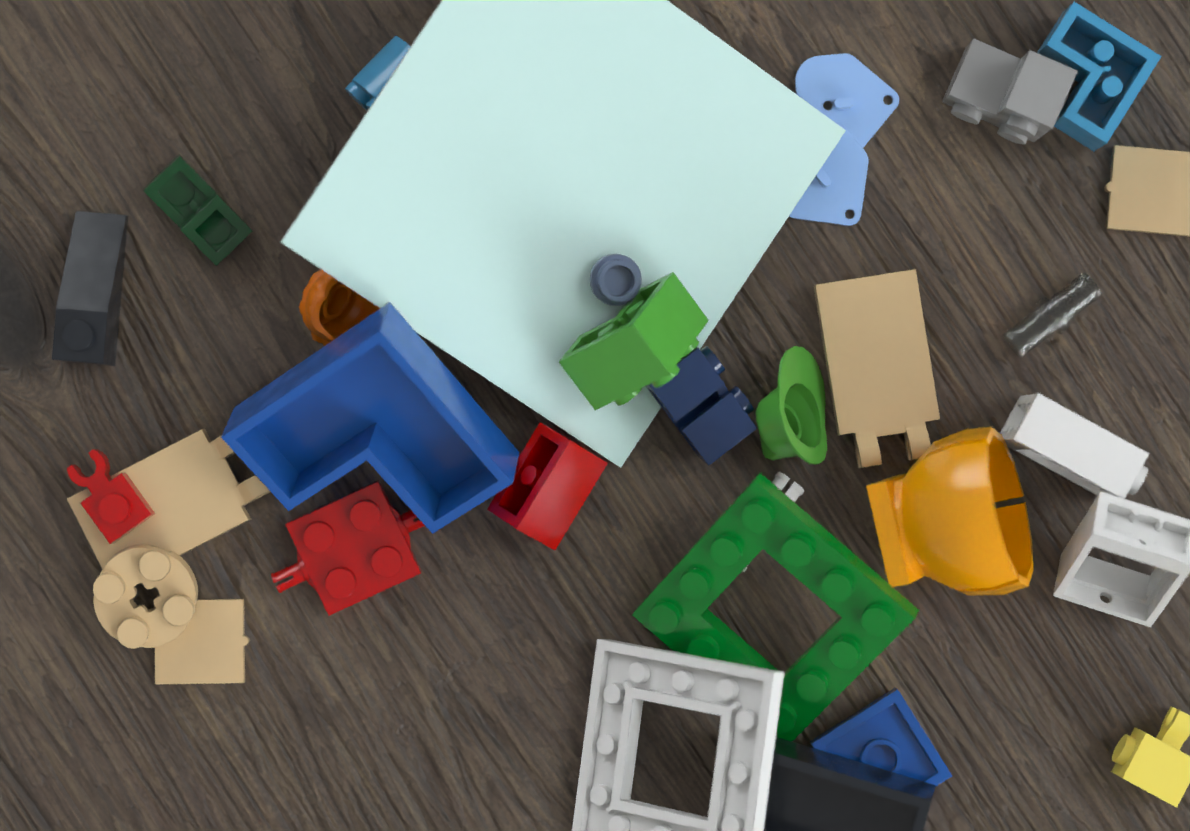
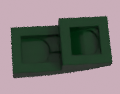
M180 154L143 188V191L216 266L252 232V229Z

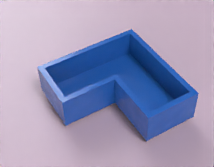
M391 302L235 406L221 436L225 443L288 511L360 464L368 461L432 534L513 484L519 457V451Z

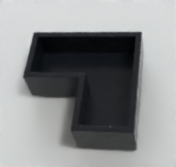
M776 737L763 831H923L936 785Z

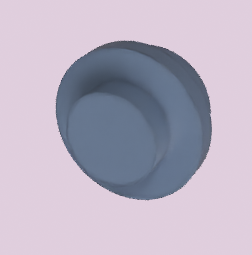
M609 254L600 258L590 273L592 292L600 301L608 305L620 306L628 303L638 294L641 287L642 276L638 265L631 258L622 254Z

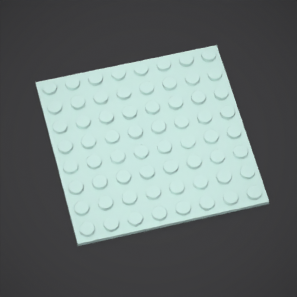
M441 0L280 242L377 307L382 308L391 302L418 334L621 468L661 407L645 386L633 399L623 405L618 406L614 401L594 410L559 364L560 359L580 335L613 319L626 305H608L594 295L590 287V273L593 266L600 258L606 255H625L631 258L640 269L642 276L640 289L674 272L709 320L697 336L699 341L697 347L700 349L846 130L668 0Z

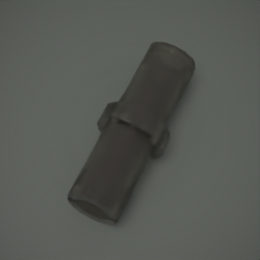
M1083 272L1049 299L1045 296L1035 303L1037 308L1003 334V338L1011 350L1019 358H1022L1055 332L1062 334L1069 328L1068 322L1101 297L1102 292L1094 280Z

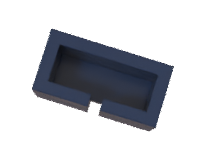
M705 346L702 350L696 347L687 356L681 358L677 364L680 370L669 382L658 388H655L651 383L646 388L696 455L709 466L756 430L757 427L748 416V414L754 411L752 404L737 386L731 390L726 388L725 383L719 376L725 371V368L711 349Z

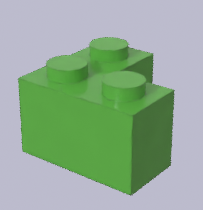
M671 272L641 288L638 294L626 303L616 317L580 335L560 359L559 364L594 410L614 401L620 406L633 399L643 387L652 383L655 388H658L674 378L680 370L677 366L678 362L698 346L697 336L709 320L675 273Z

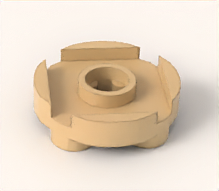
M134 545L115 554L105 564L93 585V604L97 618L103 628L112 637L118 639L123 646L132 649L162 646L177 638L187 627L195 612L198 585L192 569L178 554L153 547L154 545ZM143 583L146 589L155 587L158 590L159 595L153 600L154 608L147 609L146 606L137 605L134 602L133 598L137 594L135 587L137 584Z

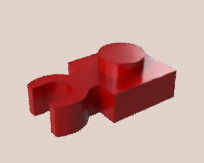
M92 449L88 454L96 464V470L90 477L85 476L77 465H70L67 468V473L75 484L87 487L92 493L80 504L109 544H114L152 517L155 512L127 473H120L112 479L109 475L110 463L107 456L98 449Z

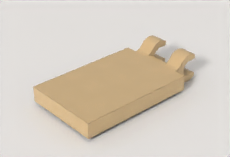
M916 269L815 285V298L838 436L853 433L858 468L881 465L882 461L877 437L904 433L908 460L919 459L931 445L925 422L939 420L940 415Z
M201 429L111 476L113 479L120 473L126 472L155 512L152 517L116 543L109 544L80 504V502L92 494L88 488L67 498V501L103 569L105 564L115 554L125 548L139 544L154 545L153 547L162 548L167 552L172 551L180 556L251 520L245 505L269 494L270 490L256 475L239 484L226 459L236 453L225 443L221 436L211 441L206 429Z

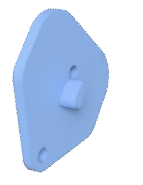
M843 53L811 57L802 63L796 73V94L832 121L844 125L862 148H864L899 104V96L896 91L850 54ZM885 96L892 98L890 105H886L883 102ZM826 101L831 102L832 109L825 110L823 103Z
M835 122L846 131L789 215L790 218L852 226L860 220L869 159L865 150L844 125ZM846 210L854 212L852 219L845 217Z

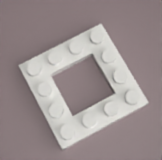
M597 639L572 831H763L784 672L610 639ZM643 701L721 716L708 817L631 800Z

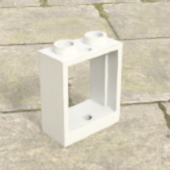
M1039 393L1020 396L1000 432L1007 447L1095 495L1102 491L1125 499L1128 493L1134 495L1139 490L1148 473V468L1143 466L1149 453Z
M1100 491L1061 554L1053 596L1151 627L1190 573V520ZM1092 547H1096L1155 566V569L1149 576L1087 555ZM1100 596H1106L1110 603L1103 602Z

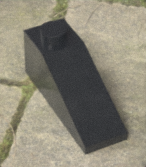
M76 211L56 306L52 360L116 366L128 226L127 215Z

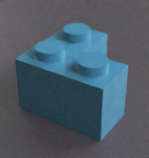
M1073 2L1062 12L1037 52L1078 71L1074 79L1078 83L1063 105L1054 127L1092 151L1101 148L1107 144L1162 56L1078 3Z

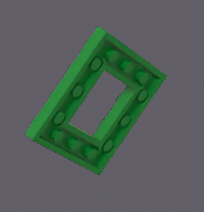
M759 473L641 602L632 616L674 652L779 671L707 609L762 549L840 615L784 673L776 737L793 741L916 618L919 609L764 475Z

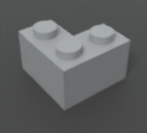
M973 39L964 50L942 102L953 107L951 114L972 124H979L980 120H984L999 127L997 133L1001 137L1024 145L1027 140L1035 142L1053 129L1078 71L1031 50L1020 59Z

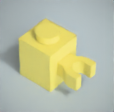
M1171 706L1156 738L1136 727L1130 736L1125 734L1114 749L1112 761L1115 762V765L1111 772L1177 808L1190 784V756L1180 751L1183 743L1190 735V715Z

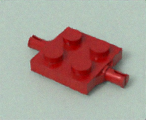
M377 480L288 521L285 525L297 548L298 562L278 572L271 573L272 580L276 583L291 575L293 576L277 583L275 587L279 593L307 580L308 584L317 591L328 616L421 574L422 570L411 549L410 532L425 525L420 519L415 520L417 516L412 510L400 514L389 502L380 481Z

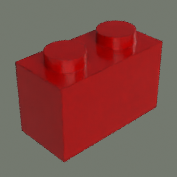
M540 422L518 457L513 484L498 492L487 510L520 532L556 550L608 463Z

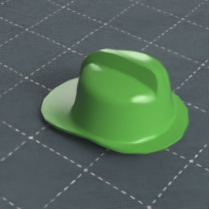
M793 346L785 351L780 361L778 387L761 399L756 408V423L760 434L762 452L764 457L769 460L800 457L808 464L818 465L825 460L827 453L824 381L813 355L804 347Z

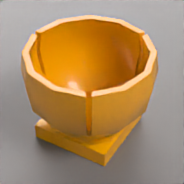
M994 428L964 429L937 440L930 445L909 469L907 474L889 477L866 486L888 583L892 587L911 584L924 576L968 596L1005 595L1029 586L1033 573V549L1026 502L999 508L994 507V502L1024 496L1012 455L1002 434Z

